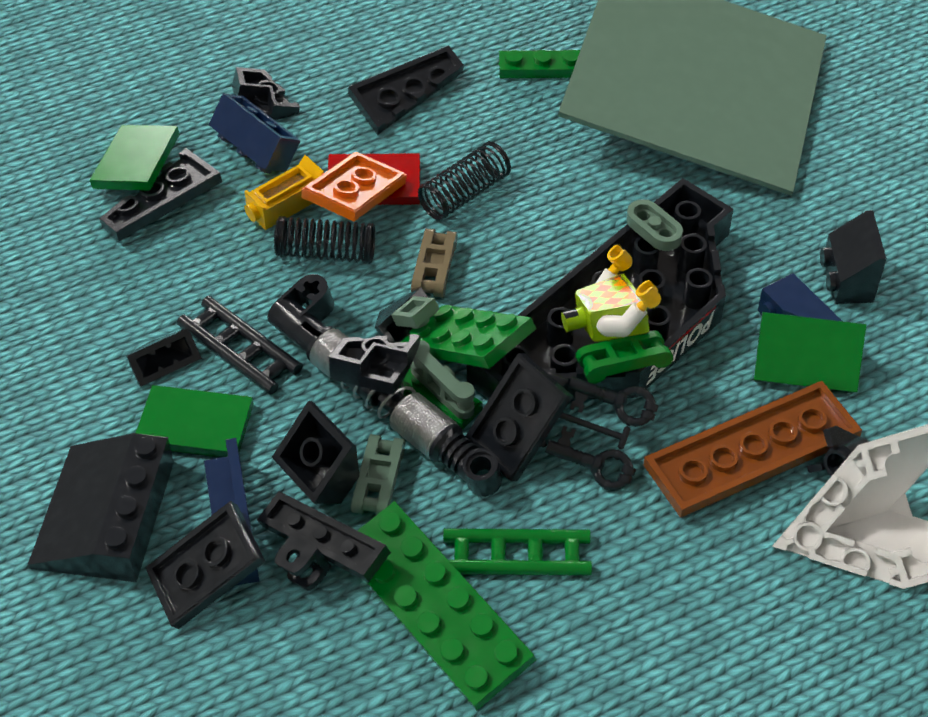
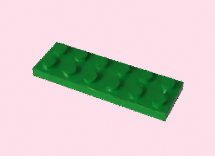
M395 501L357 530L385 544L391 552L369 583L365 582L476 711L536 661L535 655Z

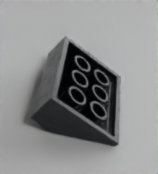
M131 433L70 446L29 559L28 568L137 582L174 464L168 437Z

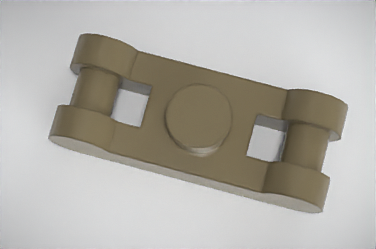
M425 228L412 278L411 292L421 287L425 293H433L434 297L444 298L451 262L457 245V232L447 231V234L436 233L435 229ZM425 276L436 277L435 281L426 280Z

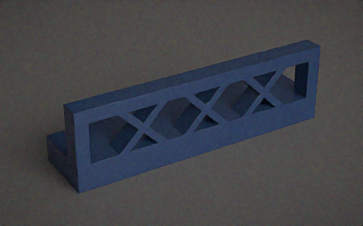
M236 438L226 439L228 456L204 461L211 514L213 515L229 501H232L238 505L252 533ZM258 568L235 586L259 582Z

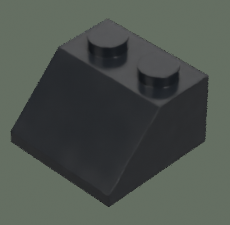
M868 210L828 234L826 246L820 250V263L822 267H826V288L828 291H832L835 304L874 303L885 266L886 255L873 210Z
M308 401L273 454L272 459L314 504H341L360 476L357 449L313 401Z

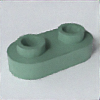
M642 199L636 200L628 206L627 224L653 247L662 251H671L680 246L683 235L681 224L657 204L650 200Z

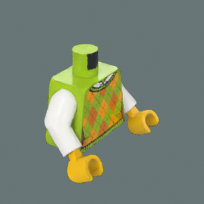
M614 245L607 253V258L612 263L610 268L604 269L595 284L577 290L575 293L577 308L561 312L562 323L566 332L584 328L595 342L650 332L647 308L652 309L660 304L661 296L658 293V288L650 280H647L639 285L636 290L624 273L617 275L619 271H625L631 267L632 257L625 249L623 250L619 245Z

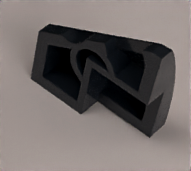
M236 67L232 83L234 95L244 96L273 120L287 118L299 113V103H290L284 97L286 90L281 85L275 83L272 80V76L266 70Z
M409 334L410 340L408 342L391 343L387 341V336H375L367 339L360 337L343 338L328 357L330 379L394 395L415 358L420 345V335Z

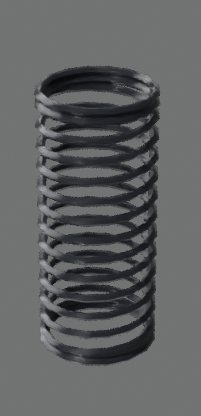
M485 142L477 150L472 151V153L463 157L462 160L452 164L451 167H448L419 187L418 198L423 209L428 215L437 220H443L448 217L454 210H458L459 207L474 199L479 193H483L484 190L493 186L494 183L509 175L511 172L509 157L497 143ZM486 146L494 147L501 154L506 164V172L500 157ZM486 150L490 151L498 159L503 173H500L496 162L486 153ZM488 158L492 161V163L494 164V166L496 167V169L491 165V163H490V161L488 160ZM472 160L476 162L478 169L473 165ZM467 164L471 166L473 172L468 168ZM463 168L466 169L468 176L463 172ZM457 171L461 173L463 179L458 175ZM488 173L493 177V180L489 178ZM453 175L456 176L459 184L453 179ZM483 176L488 180V183L484 181ZM447 178L451 180L454 188L449 184ZM478 180L482 182L483 187L479 185ZM442 181L446 183L450 193L457 200V203L453 201L452 196L450 195L448 190L443 186ZM473 183L478 187V190L474 188ZM437 185L441 187L444 195L451 202L452 207L448 205L447 200L445 199L443 194L438 190ZM467 185L472 189L473 193L469 192ZM461 187L467 193V197L464 195ZM423 188H424L425 197H426V200H427L429 206L427 205V203H426V201H425V199H424V196H423ZM427 189L430 190L434 202L443 211V214H440L431 204ZM456 191L462 196V200L459 199Z
M279 216L276 221L274 251L277 257H287L290 254L292 258L296 255L298 258H302L304 255L306 259L311 256L313 260L317 257L323 260L325 257L327 261L331 258L334 261L340 258L342 262L346 258L348 262L354 259L356 263L361 259L366 264H370L373 261L376 235L374 223H368L366 230L365 223L361 224L360 252L357 259V221L353 226L351 258H349L350 221L346 224L345 254L343 258L341 253L344 237L343 221L339 223L338 253L336 258L334 253L337 236L336 220L332 222L331 252L329 257L327 254L330 235V222L328 219L324 225V252L322 257L320 254L323 234V222L321 219L317 223V232L314 218L310 222V228L307 218L303 221V227L300 217L297 218L296 225L293 217L289 219V223H287L286 216ZM294 229H295V252H294V254H292V250H291V249H292V245H293ZM302 230V253L301 255H299L298 249L300 245ZM309 231V253L308 255H306V246ZM315 233H316V248H317V251H316V254H315V256H314V255H313V247H314ZM288 243V251L285 254L286 245Z

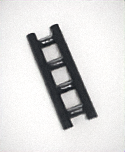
M206 296L202 300L201 305L206 310L192 320L186 314H183L177 320L178 326L182 329L188 328L194 338L270 395L274 394L279 386L273 380L286 369L297 375L303 368L302 363L211 296ZM216 318H219L229 327L215 337L204 328ZM238 335H241L252 344L238 354L228 347L227 344ZM264 352L275 361L266 369L260 371L250 361Z

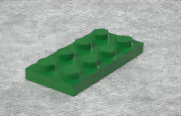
M444 305L439 307L440 310L430 318V321L425 326L417 329L412 328L410 334L420 335V340L430 345V354L435 359L489 369L535 331L536 327L531 317ZM409 335L401 342H408L410 340Z

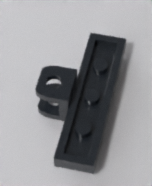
M278 491L257 519L262 527L287 539L279 549L275 557V563L279 568L288 571L287 578L290 582L307 591L314 589L323 580L332 567L330 563L369 583L391 553L385 544ZM295 553L297 557L292 563H290L289 558L292 554ZM308 568H312V572L308 577H301V574Z

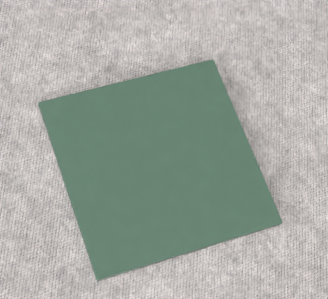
M598 0L557 116L792 196L827 35L725 0Z

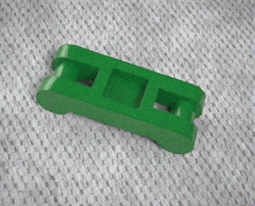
M656 330L586 345L578 349L575 355L579 365L584 368L583 372L587 381L593 384L602 382L606 376L655 365L657 368H665L672 363L674 358L670 349L664 346L665 342L662 335Z

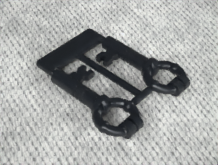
M548 373L562 387L569 384L568 390L575 392V401H572L569 409L574 411V408L578 407V412L582 413L585 406L583 402L588 397H593L613 405L618 418L627 426L624 427L622 433L563 412L559 418L619 439L620 441L617 446L619 449L605 450L596 455L582 452L581 450L578 451V449L575 450L570 447V439L574 437L576 429L572 428L571 432L566 431L567 426L564 425L561 431L562 437L559 438L558 442L549 439L548 444H546L544 440L540 447H546L545 453L589 468L595 481L605 490H619L627 484L631 485L633 481L632 476L635 475L636 469L633 468L631 459L621 449H624L631 430L629 426H643L649 421H654L656 416L654 413H657L659 407L654 396L643 386H629L622 391L615 392L572 376L569 383L567 378ZM630 395H637L646 400L643 407L646 410H642L639 418L628 416L625 413L624 407L627 404V397ZM614 458L624 464L621 469L623 474H619L618 481H611L602 476L601 471L604 468L605 460Z

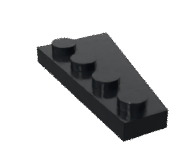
M448 45L348 86V95L376 134L379 135L462 74L464 64Z
M185 148L179 153V160L174 164L168 162L162 167L161 174L156 178L150 191L140 190L135 196H126L100 217L102 228L118 241L130 237L138 230L158 221L164 215L184 206L190 200L222 183L221 174L189 149Z

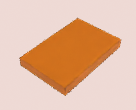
M354 152L303 187L301 198L355 222L406 183L407 174L363 154Z

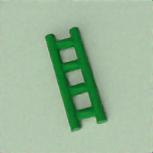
M444 528L443 543H454V560H449V562L462 575H592V561H580L579 544H590V529ZM469 543H491V560H469ZM506 543H528V560H506ZM543 544H565V561L543 560Z

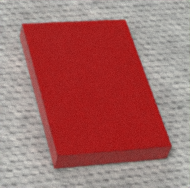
M420 153L363 154L407 174L406 183L377 205H420L418 198V189L420 187ZM329 154L328 170L351 154Z

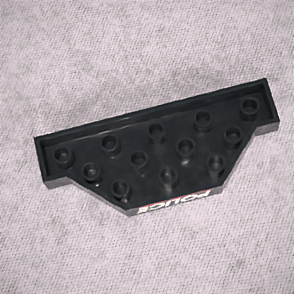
M682 178L654 201L655 204L681 224L683 235L678 248L671 251L658 250L630 228L628 224L625 225L519 313L518 316L531 317L536 330L491 368L467 365V382L472 384L476 391L489 399L518 353H525L546 373H553L567 378L569 383L572 376L587 381L583 372L584 368L579 365L575 355L581 347L599 342L593 341L584 328L566 332L562 323L561 312L577 308L575 293L579 289L595 284L604 269L610 268L612 263L608 260L607 253L614 245H619L632 257V265L628 270L619 271L617 275L624 273L636 290L639 285L647 280H650L658 288V293L661 296L660 304L652 309L647 308L649 331L656 330L662 335L665 342L664 346L670 349L674 358L672 363L665 368H657L655 365L613 374L606 376L602 382L596 385L615 392L622 391L629 386H643L647 389L721 322L726 293L725 287L722 285L721 264L716 246L729 236L733 208ZM569 384L563 386L573 396L571 400H574L575 392L568 390ZM630 395V396L627 397V398H637V397H639V396H637V395Z

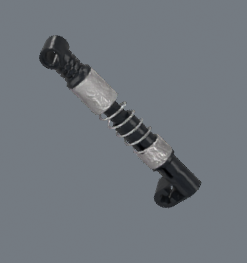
M310 274L297 281L271 306L267 318L270 324L306 352L307 359L315 367L330 378L328 357L343 338L349 337L333 326L327 327L322 323L333 311L334 300L327 281L320 275ZM402 381L401 388H398L395 394L392 395L344 383L347 385L344 386L343 382H341L343 389L350 388L353 390V397L355 399L362 397L365 400V407L367 409L380 406L378 409L379 419L386 418L391 414L390 427L432 461L445 464L468 484L472 493L478 496H489L499 490L502 484V475L495 454L472 443L470 439L463 435V429L457 422L452 420V418L447 416V414L420 393H416L412 387H404ZM404 389L411 390L412 394L405 396L403 391ZM382 408L388 411L384 416L380 415ZM480 470H490L485 475H475Z

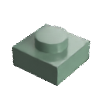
M413 296L392 313L391 316L396 326L417 329L425 326L430 321V317L440 308L435 298Z

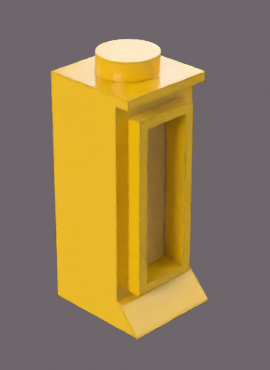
M304 155L297 166L250 192L245 190L246 205L244 209L248 218L267 230L276 225L279 216H286L288 218L313 204L301 198L302 188L324 174V171L309 157Z

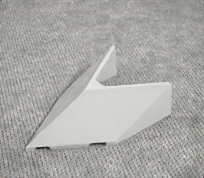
M928 424L859 444L772 547L800 554L809 559L865 577L868 576L902 589L928 583V521L912 516L905 494L928 468Z

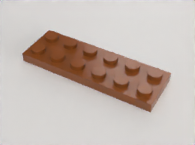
M820 381L644 457L643 466L679 517L682 518L827 453L830 447H827L823 433L824 429L839 426L859 437L861 436L862 429L824 382Z

